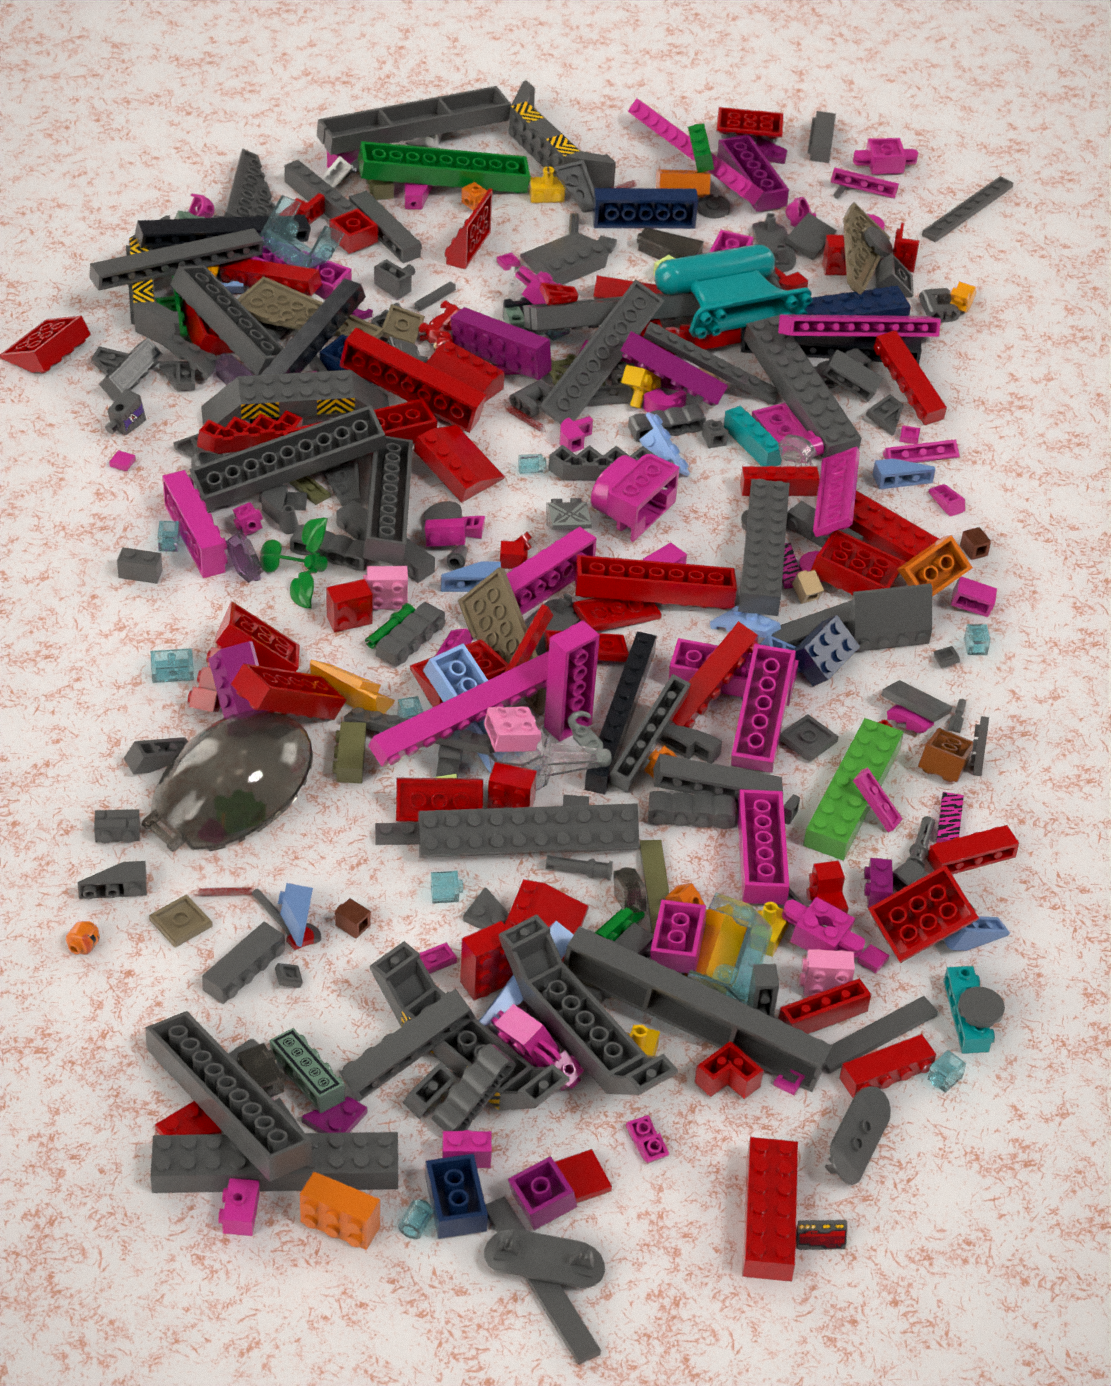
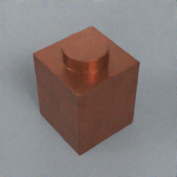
M977 527L963 531L960 547L968 557L974 560L988 556L991 540L983 530Z
M349 898L344 904H340L335 911V926L357 939L371 926V911Z

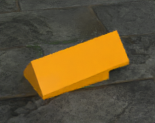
M313 659L310 661L311 674L322 676L347 699L345 703L353 708L361 707L364 710L380 711L385 714L395 702L394 699L378 693L380 684L329 663Z
M730 901L706 910V924L696 974L684 973V976L695 979L699 983L716 989L724 995L727 993L749 925V921Z

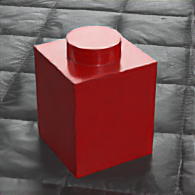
M501 541V568L513 569L527 560L528 550H524V542Z

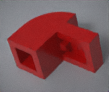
M775 267V273L779 276V285L783 290L808 288L809 280L799 272L786 276Z

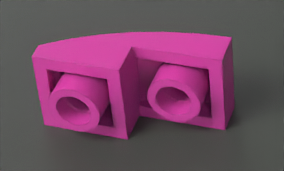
M895 705L887 711L888 720H895L897 723L906 722V729L914 730L916 733H924L934 725V722L901 705Z
M649 1115L626 1123L625 1126L646 1163L669 1156L660 1133L657 1134Z

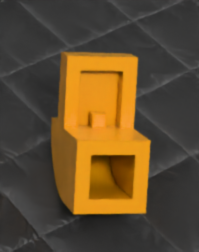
M959 281L957 288L953 287L951 291L950 304L957 305L959 311L967 313L976 296V287Z

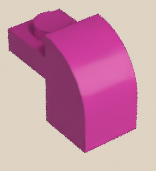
M660 388L644 394L643 409L646 412H652L656 410L665 411L672 407L682 408L686 406L687 393L681 390L667 396Z
M590 416L576 421H572L570 417L565 419L560 426V446L564 445L572 452L584 449L585 437L592 435L593 419Z

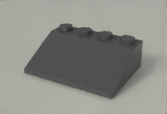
M578 232L571 233L520 254V257L536 275L541 271L543 273L546 272L552 276V280L555 283L562 285L605 268L609 252L599 241Z
M922 584L854 592L847 629L860 646L856 652L929 644L932 633V585Z

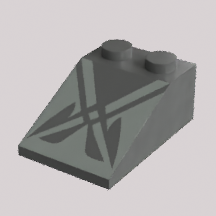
M562 498L551 499V502H546V525L551 529L592 528L587 502L582 501V498H570V502H562Z

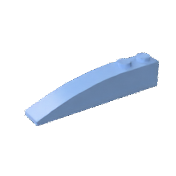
M555 921L549 927L550 934L562 959L573 934ZM514 974L479 1019V1022L485 1027L492 1024L491 1019L493 1017L499 1019L497 1013L500 1010L505 1013L513 1004L517 1006L524 1000Z

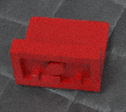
M318 193L308 202L296 198L282 209L278 215L305 214L310 225L325 213V195Z
M901 223L900 229H896L893 255L909 272L914 273L920 240L902 238L904 223Z

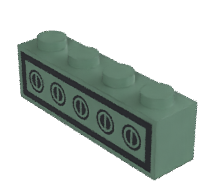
M292 1028L269 1040L272 1058L285 1067V1073L320 1113L345 1101L344 1090L346 1086L341 1077H336L327 1062L324 1063L321 1060L318 1051L308 1045L304 1035H299Z

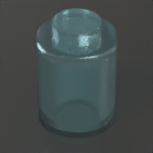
M542 454L518 456L520 474L543 473V469H546V457H543Z
M413 1200L398 1226L403 1235L410 1239L421 1238L433 1215L430 1204L425 1200Z

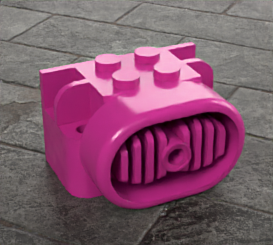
M653 454L643 455L639 460L628 455H622L607 467L596 480L591 493V505L594 509L617 521V530L623 531L627 527L631 528L630 541L634 542L676 502L680 467Z

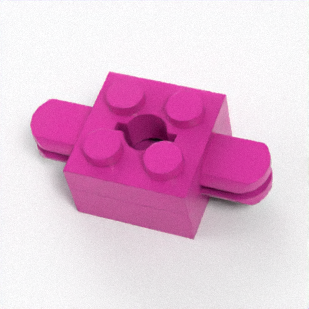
M868 138L866 150L854 151L853 163L856 166L869 165L871 174L904 173L905 165L917 163L918 151L916 149H904L900 138Z
M521 266L519 268L520 271L515 273L516 278L527 286L521 295L534 305L546 304L539 290L541 282L557 283L546 272L543 273L541 271L535 275L527 267Z
M818 897L813 900L809 907L794 899L788 900L785 903L782 918L795 925L790 942L806 951L808 949L854 952V958L862 954L865 939L851 932L855 921L854 917Z
M513 1004L505 1013L500 1010L497 1013L499 1019L496 1017L491 1019V1023L499 1031L497 1034L499 1038L532 1066L546 1067L551 1064L555 1065L552 1059L557 1062L561 1060L562 1057L559 1054L561 1050L544 1025Z

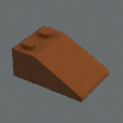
M938 728L926 743L918 767L922 768L925 773L942 776V779L945 781L958 782L973 754V741Z

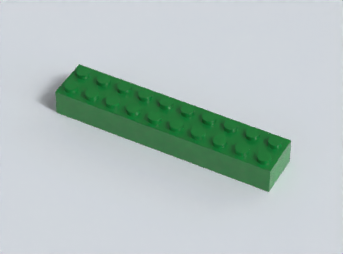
M361 141L358 154L360 177L366 180L461 188L476 182L486 190L490 188L500 192L527 193L531 178L527 156Z

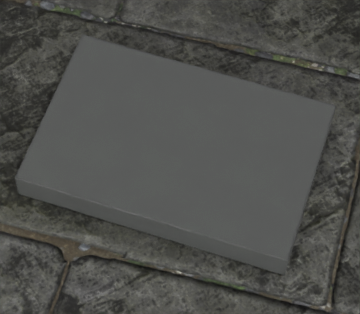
M808 213L785 238L784 242L813 260L825 247L826 235H835L837 230Z
M901 680L884 688L881 694L883 697L932 722H936L950 714L953 706Z

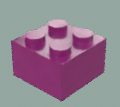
M551 1156L508 1178L511 1193L534 1230L577 1208L574 1191Z

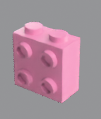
M367 566V575H363V579L366 580L373 594V609H402L403 604L408 603L407 566Z
M488 707L484 726L495 752L536 751L538 742L541 741V731L537 728L535 717L532 716L529 707Z
M808 949L807 957L802 959V972L804 973L799 975V986L803 987V995L812 996L852 981L855 971L854 952Z

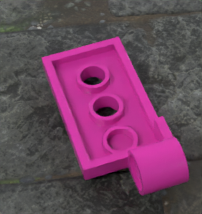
M786 403L752 411V417L784 447L782 455L798 451L804 459L824 453L822 439L816 436L812 430L807 432Z

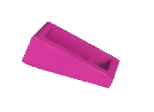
M942 484L928 489V493L949 516L965 511V498L947 485Z
M485 516L462 517L465 518L466 537L482 539L485 528Z

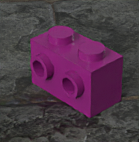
M870 858L869 866H865L864 879H867V883L864 886V896H867V908L893 894L892 859Z

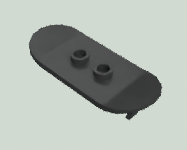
M767 213L765 222L759 221L752 225L758 245H765L772 251L775 257V267L782 272H788L796 264V255L793 247L784 242L788 232L784 226L776 223L774 213Z
M565 593L563 594L564 599H552L543 604L548 606L553 614L546 630L564 631L580 622L581 619L573 609L572 596ZM538 610L525 621L527 629L532 623ZM544 633L535 648L537 656L547 651L543 637Z
M868 1086L862 1088L855 1095L831 1141L830 1157L828 1160L832 1164H826L825 1168L830 1174H838L840 1179L846 1184L854 1185L859 1183L890 1120V1103L886 1094L881 1089Z
M510 1229L495 1234L487 1242L484 1249V1258L488 1266L494 1271L503 1274L577 1288L593 1287L602 1280L605 1274V1263L601 1254L591 1245L577 1240Z

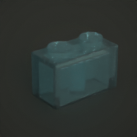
M192 648L150 651L152 683L194 680Z

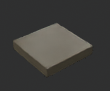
M391 304L382 326V337L387 339L393 337L415 344L419 334L418 327L423 323L425 316Z
M187 894L149 915V920L175 948L213 927L209 917Z

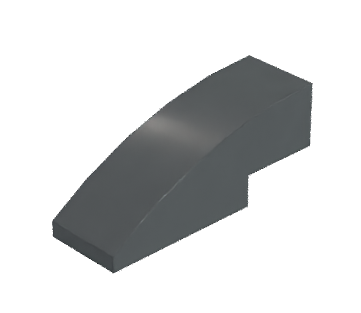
M669 724L659 743L687 759L696 755L712 764L721 755L722 740L702 731L684 726Z

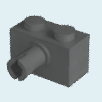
M386 259L374 266V284L400 299L412 292V275L415 274V268L411 264L400 268Z

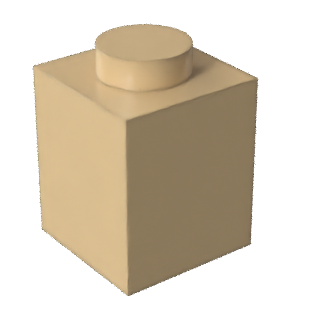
M815 570L799 572L792 583L801 604L819 599L824 592Z

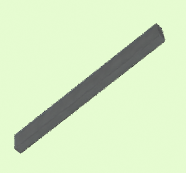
M999 176L922 231V236L937 242L1012 189L1014 183Z
M505 1196L485 1204L488 1219L497 1233L510 1229L526 1231ZM524 1277L577 1364L580 1365L601 1355V1349L561 1285Z

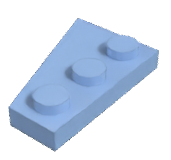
M739 605L710 621L711 629L717 630L719 627H724L728 632L739 621L755 632L758 637L766 638L768 635L771 636L781 629L779 622L761 614L738 612Z

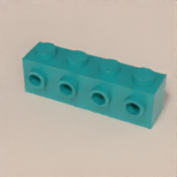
M741 405L725 411L724 428L761 466L781 465L784 447Z
M974 966L947 967L943 982L962 1054L989 1052L991 1043L995 1041L994 1030L990 1029V1027L979 1028L966 1022V1018L963 1015L961 1017L958 1011L961 994L969 988L980 987V977L975 974Z

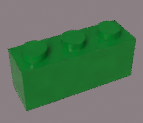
M704 123L688 126L697 172L713 170V160Z

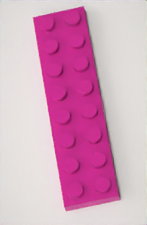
M857 446L822 459L813 527L816 537L821 535L827 536L838 529H847L853 523L860 451Z

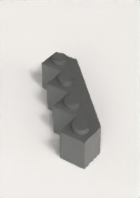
M561 445L549 455L548 470L561 480H597L600 474L617 458L628 454L618 446H615L605 455H602L589 445L576 455L564 445ZM642 446L630 457L639 460L643 455L653 453Z

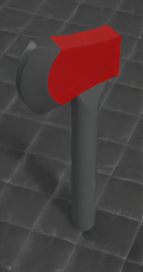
M255 889L252 892L254 898L285 930L287 934L286 942L294 950L321 941L320 930L316 926L306 923L302 947L297 946L279 910L259 889Z

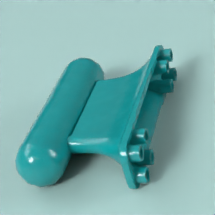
M756 244L669 259L660 263L655 270L654 281L658 290L662 293L674 296L692 292L698 300L700 308L694 315L689 332L693 337H698L699 339L709 334L717 336L722 331L746 327L747 323L778 315H807L805 308L813 301L811 297L812 292L808 288L783 290L765 279L770 276L775 268V257L772 251L765 245Z

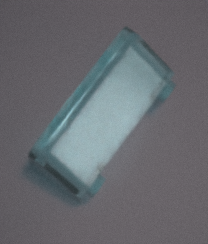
M281 195L260 233V237L263 239V246L284 262L293 266L314 268L330 260L344 233L324 226L313 248L310 249L295 238L299 225L293 217L301 203Z
M715 892L708 908L732 916L737 924L747 927L735 967L727 964L719 965L714 970L712 977L690 970L687 977L695 979L709 988L716 989L720 993L746 1004L753 964H763L772 935V927L750 904Z

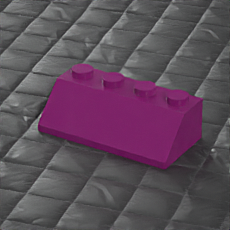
M252 641L220 649L208 659L229 735L248 736L273 718V714L266 710L256 711L250 707V702L240 697L236 693L237 690L230 685L243 663L259 666Z

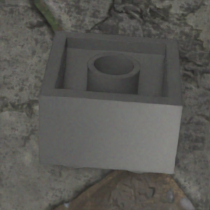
M892 253L880 260L875 268L876 288L899 286L905 297H913V275Z

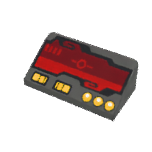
M847 1220L798 1221L796 1228V1245L798 1250L846 1248Z

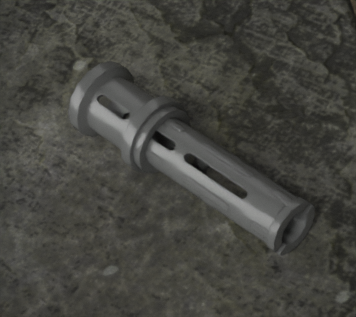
M925 816L922 818L916 841L909 849L910 857L906 860L917 861L923 869L925 868L924 860L929 855L928 844L935 825V820L932 817Z
M547 855L546 869L586 874L588 878L595 876L611 881L613 861L605 863L595 861L592 858L585 861Z

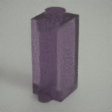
M222 353L220 359L215 361L216 376L226 385L238 376H253L232 355Z
M239 531L226 541L227 551L237 574L248 583L252 580L259 581L261 579L260 574L264 570L251 541Z

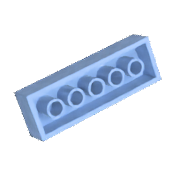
M464 643L430 658L423 670L443 702L488 681ZM485 719L478 723L474 721L463 730H470L473 733L482 735L488 734L484 726ZM494 751L491 755L477 754L491 773L495 762L508 765L524 757L527 751Z

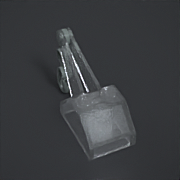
M585 711L574 712L568 718L573 739L579 746L551 742L550 733L542 727L539 729L541 731V741L538 742L536 751H494L489 755L491 772L495 762L536 770V791L547 786L550 776L606 767L611 764L612 759L611 752L608 749H603L602 741L594 732L575 721L581 716L591 718V715Z

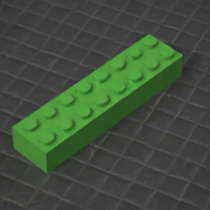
M864 718L806 828L804 847L844 861L871 808L853 782V779L862 769L868 767L879 785L882 786L901 749L904 731Z

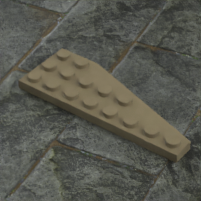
M853 202L843 218L846 272L849 287L861 295L865 291L881 258L880 255L875 253V248L867 244L864 232L872 226L881 230L888 239H890V236Z
M264 276L237 299L256 320L262 323L299 330L323 303ZM350 315L333 336L339 337L342 334L349 336L355 328H358L379 339L383 335V328Z
M499 567L461 597L458 603L472 637L477 640L482 639L509 664L528 629L505 569ZM536 650L533 651L529 661L538 657ZM541 688L529 698L527 696L524 697V700L536 714L543 715L545 713L546 689Z

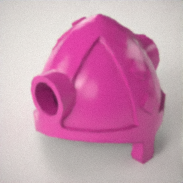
M191 193L190 196L194 198L188 212L199 217L211 218L215 212L214 204L204 195Z
M804 197L795 198L786 207V217L790 220V225L796 227L808 213L816 217V213L811 212L810 206Z

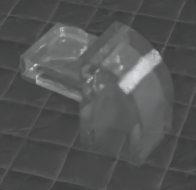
M511 266L508 299L518 301L521 297H524L521 294L527 286L515 276V273L520 271V267Z
M788 434L778 444L781 460L795 462V466H813L812 458L817 453L814 446L807 439Z

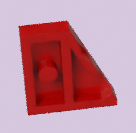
M541 282L539 287L547 305L576 302L579 297L574 286Z
M195 1101L155 1124V1130L159 1135L222 1134V1130Z

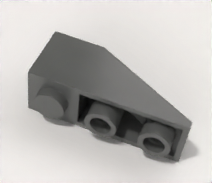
M146 861L121 862L78 881L79 899L147 896Z

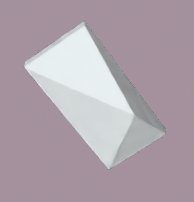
M339 156L321 178L335 188L353 166Z

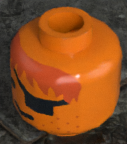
M90 921L77 922L66 935L68 948L74 954H89L100 940L98 927Z

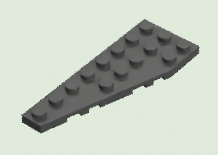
M243 148L239 156L224 217L278 215L274 211L275 204L271 202L272 195L268 183L264 181L265 174L261 172L262 165L259 156Z

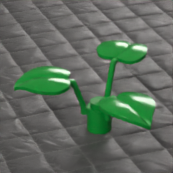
M325 517L311 519L304 525L302 542L307 545L306 550L311 553L304 559L280 555L282 545L279 541L273 539L266 541L260 551L261 567L268 573L277 570L280 559L304 563L308 571L299 573L298 578H294L290 585L292 600L298 606L304 608H312L311 600L314 591V579L311 573L323 572L328 566L327 558L317 553L322 545L328 518Z

